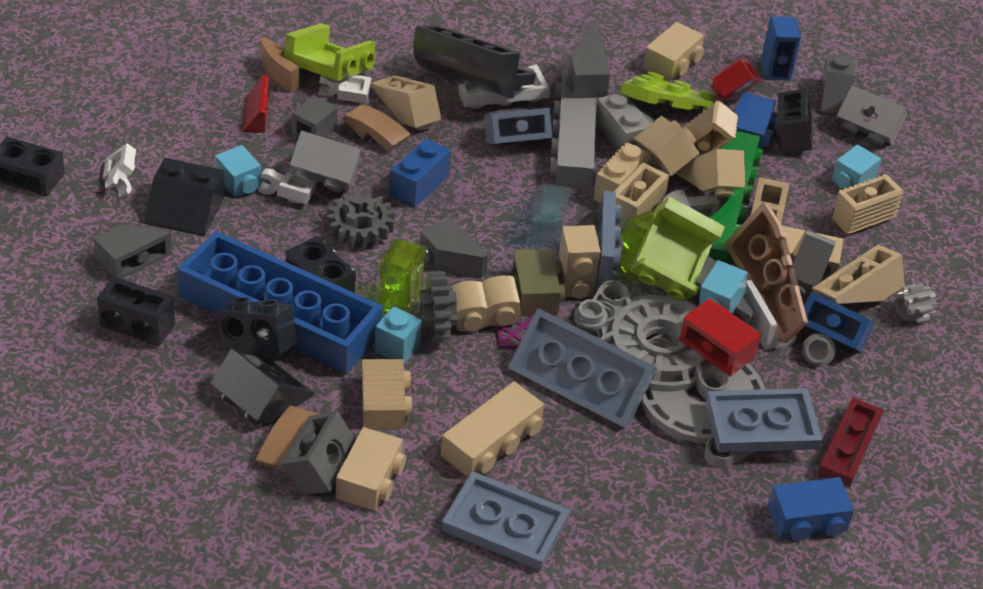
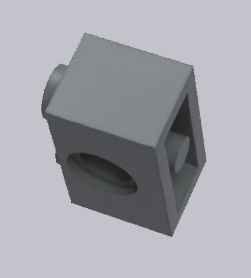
M338 411L310 415L281 462V466L302 495L329 492L336 484V477L356 439Z

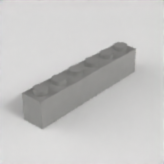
M564 54L562 65L557 64L553 118L559 119L553 120L552 137L558 138H552L551 156H556V158L551 157L550 175L555 176V186L591 189L594 170L596 98H572L570 86H565V69H570L572 54Z

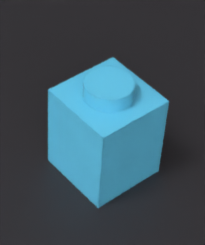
M857 144L837 159L831 181L842 189H849V186L854 187V184L859 185V183H864V181L868 182L869 179L873 180V178L877 177L882 159Z
M243 145L215 155L216 168L224 170L225 187L234 197L245 193L250 194L260 187L261 165Z
M718 260L701 285L699 305L710 298L733 313L745 294L748 272Z
M393 306L376 325L375 352L388 359H403V364H405L420 347L422 319Z

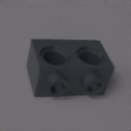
M807 88L778 93L777 128L783 154H797L812 150V112Z
M5 137L0 144V183L48 197L65 174L63 153L10 137Z
M318 236L285 251V262L355 293L356 272L349 263H345L336 254L334 249L330 245H326Z
M113 276L97 297L101 327L160 346L175 326L174 298L171 295Z
M239 297L230 300L227 306L217 311L222 350L233 348L246 352L280 355L297 344L293 305L279 304L278 300L275 299L250 302V299L247 297Z

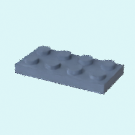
M537 308L508 366L509 369L624 428L629 426L657 370V367L539 308Z

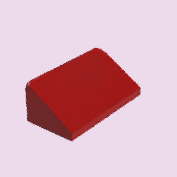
M263 75L247 95L243 132L264 133L266 130L269 102L268 75Z

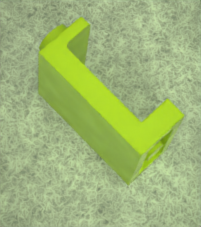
M322 23L285 34L284 58L300 68L337 81L373 69L375 62V42L366 41L343 48L329 43L330 26Z
M669 196L657 205L630 272L636 274L643 283L656 285L666 290V294L671 298L686 301L697 294L699 287L696 286L701 270L713 242L721 238L725 226Z

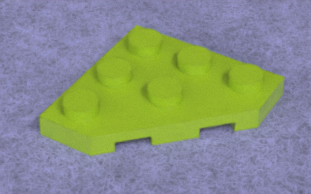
M648 72L647 75L641 74V76L624 81L620 90V94L644 102L657 104V102L665 103L666 100H670L669 105L671 107L688 110L692 108L699 109L700 106H704L703 111H707V107H711V104H715V101L724 103V100L717 98L713 91L701 89V92L690 89V84L675 80L673 84L664 81V76L655 72Z

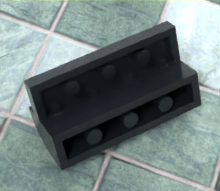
M438 25L416 26L414 57L418 65L424 69L507 98H514L515 90H521L522 86L534 85L536 73L518 67L520 52Z

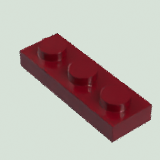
M852 397L820 464L818 475L828 479L840 477L843 485L851 487L880 423L884 409Z

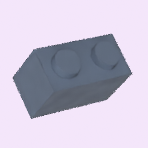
M550 108L484 114L487 144L552 138Z

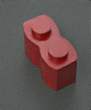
M740 57L712 76L714 83L710 86L719 99L723 98L724 100L734 101L742 95V92H747L760 83L761 79L748 60Z

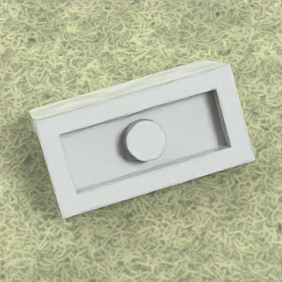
M748 280L743 297L754 312L751 326L761 333L760 342L763 348L767 350L794 344L796 336L788 343L782 342L776 332L777 324L752 280Z

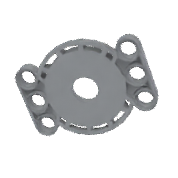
M614 280L606 281L599 287L592 300H597L604 305L609 317L607 323L598 330H587L578 325L576 327L657 367L647 389L672 392L687 390L696 386L698 393L705 399L708 391L729 390L737 372L731 377L679 341L683 318L698 306L685 300H676L670 296L646 295L630 298L628 288L623 283ZM608 293H614L619 295L621 298L618 300H613L607 298L605 295ZM654 333H663L671 336L677 345L670 348H661L652 345L646 338ZM715 380L722 386L712 388L706 385L705 381Z
M663 333L647 340L652 345L661 348H670L677 345L671 336ZM748 363L737 372L729 390H754V385L757 390L765 389L760 375ZM715 380L705 381L706 385L712 388L722 386ZM646 390V393H649V400L646 394H644L641 405L649 418L665 432L680 439L695 443H705L704 457L711 466L727 468L756 452H728L729 455L726 457L714 455L711 450L717 448L706 402L694 400L688 395L686 390L672 392Z

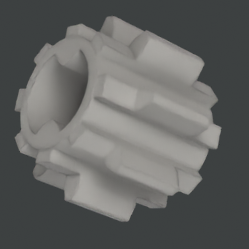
M912 284L902 287V292L897 293V298L894 300L897 315H900L901 320L915 321L916 323L930 320V315L936 312L935 309L938 307L936 295L931 291V288L929 286L925 287L923 284Z

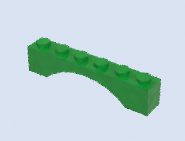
M736 131V138L721 149L744 151L745 188L734 191V195L729 196L728 201L723 207L709 217L725 226L721 238L713 242L708 256L715 261L720 260L733 264L734 260L724 243L741 226L737 223H744L748 206L743 205V203L749 204L753 186L748 184L754 185L758 168L753 167V165L759 167L763 149L758 148L760 136Z

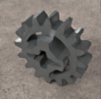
M355 191L354 197H350L345 193L343 194V201L334 199L333 206H328L327 228L330 229L331 237L338 236L340 244L347 240L350 241V247L352 248L356 243H361L363 248H366L369 242L378 246L379 238L387 241L389 233L394 231L395 211L391 210L390 202L383 203L382 196L375 199L372 198L371 192L361 196L359 191Z
M428 272V276H426V289H420L419 292L420 319H422L423 327H429L433 344L449 343L451 326L457 325L458 320L456 292H453V287L447 286L448 282L445 272Z

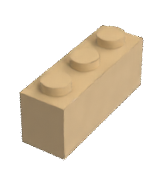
M515 381L442 435L441 457L467 477L470 476L472 471L478 474L480 472L483 474L487 473L499 457L503 454L510 455L516 450L521 440L528 435L532 437L540 431L544 423V403Z

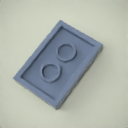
M603 191L597 228V239L601 253L595 294L604 282L616 281L617 272L612 270L615 267L619 268L621 249L615 247L620 244L621 226H615V224L620 223L621 205H616V192Z
M808 388L707 392L706 404L718 452L820 449L823 440Z
M472 471L442 520L441 531L541 571L569 520L570 510Z

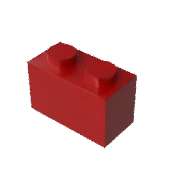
M709 298L683 318L679 341L731 377L756 357L761 333Z

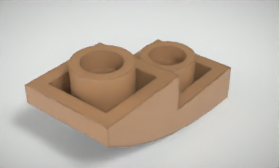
M266 37L260 39L261 62L267 73L289 92L292 93L298 89L299 66L284 58L283 47Z
M363 104L345 114L342 118L362 139L371 135L388 153L404 143L410 136V133L395 120L379 110Z
M290 405L270 431L256 461L260 465L286 473L281 466V462L308 417L318 413Z

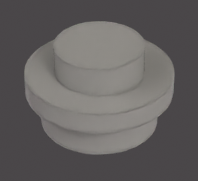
M585 300L575 310L574 320L581 328L598 330L607 323L608 314L605 307L597 300Z
M824 334L809 336L804 341L802 347L805 360L814 366H824L831 362L836 351L832 339Z

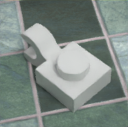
M321 75L319 83L326 84L329 87L320 86L318 95L332 97L334 94H338L337 99L366 104L371 87V77L353 75L337 81Z
M128 143L106 158L102 178L106 181L105 188L108 191L114 186L118 189L119 199L124 198L131 192V185L127 178L135 168L136 150Z
M266 168L262 172L261 177L268 179L271 184L262 182L258 191L265 195H271L278 191L277 196L284 197L292 203L307 204L315 192L317 181L312 180L311 183L303 182L296 179L293 173L287 172L286 175H282L273 169Z

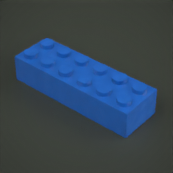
M215 231L177 268L179 297L217 314L218 310L227 306L230 300L239 297H247L250 299V302L275 299L278 300L279 304L293 305L297 344L290 349L346 375L375 342V328L382 320V305L218 231Z

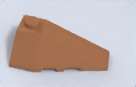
M763 202L724 245L737 267L748 272L747 281L752 280L776 321L777 334L783 343H788L808 321L783 226L769 204Z

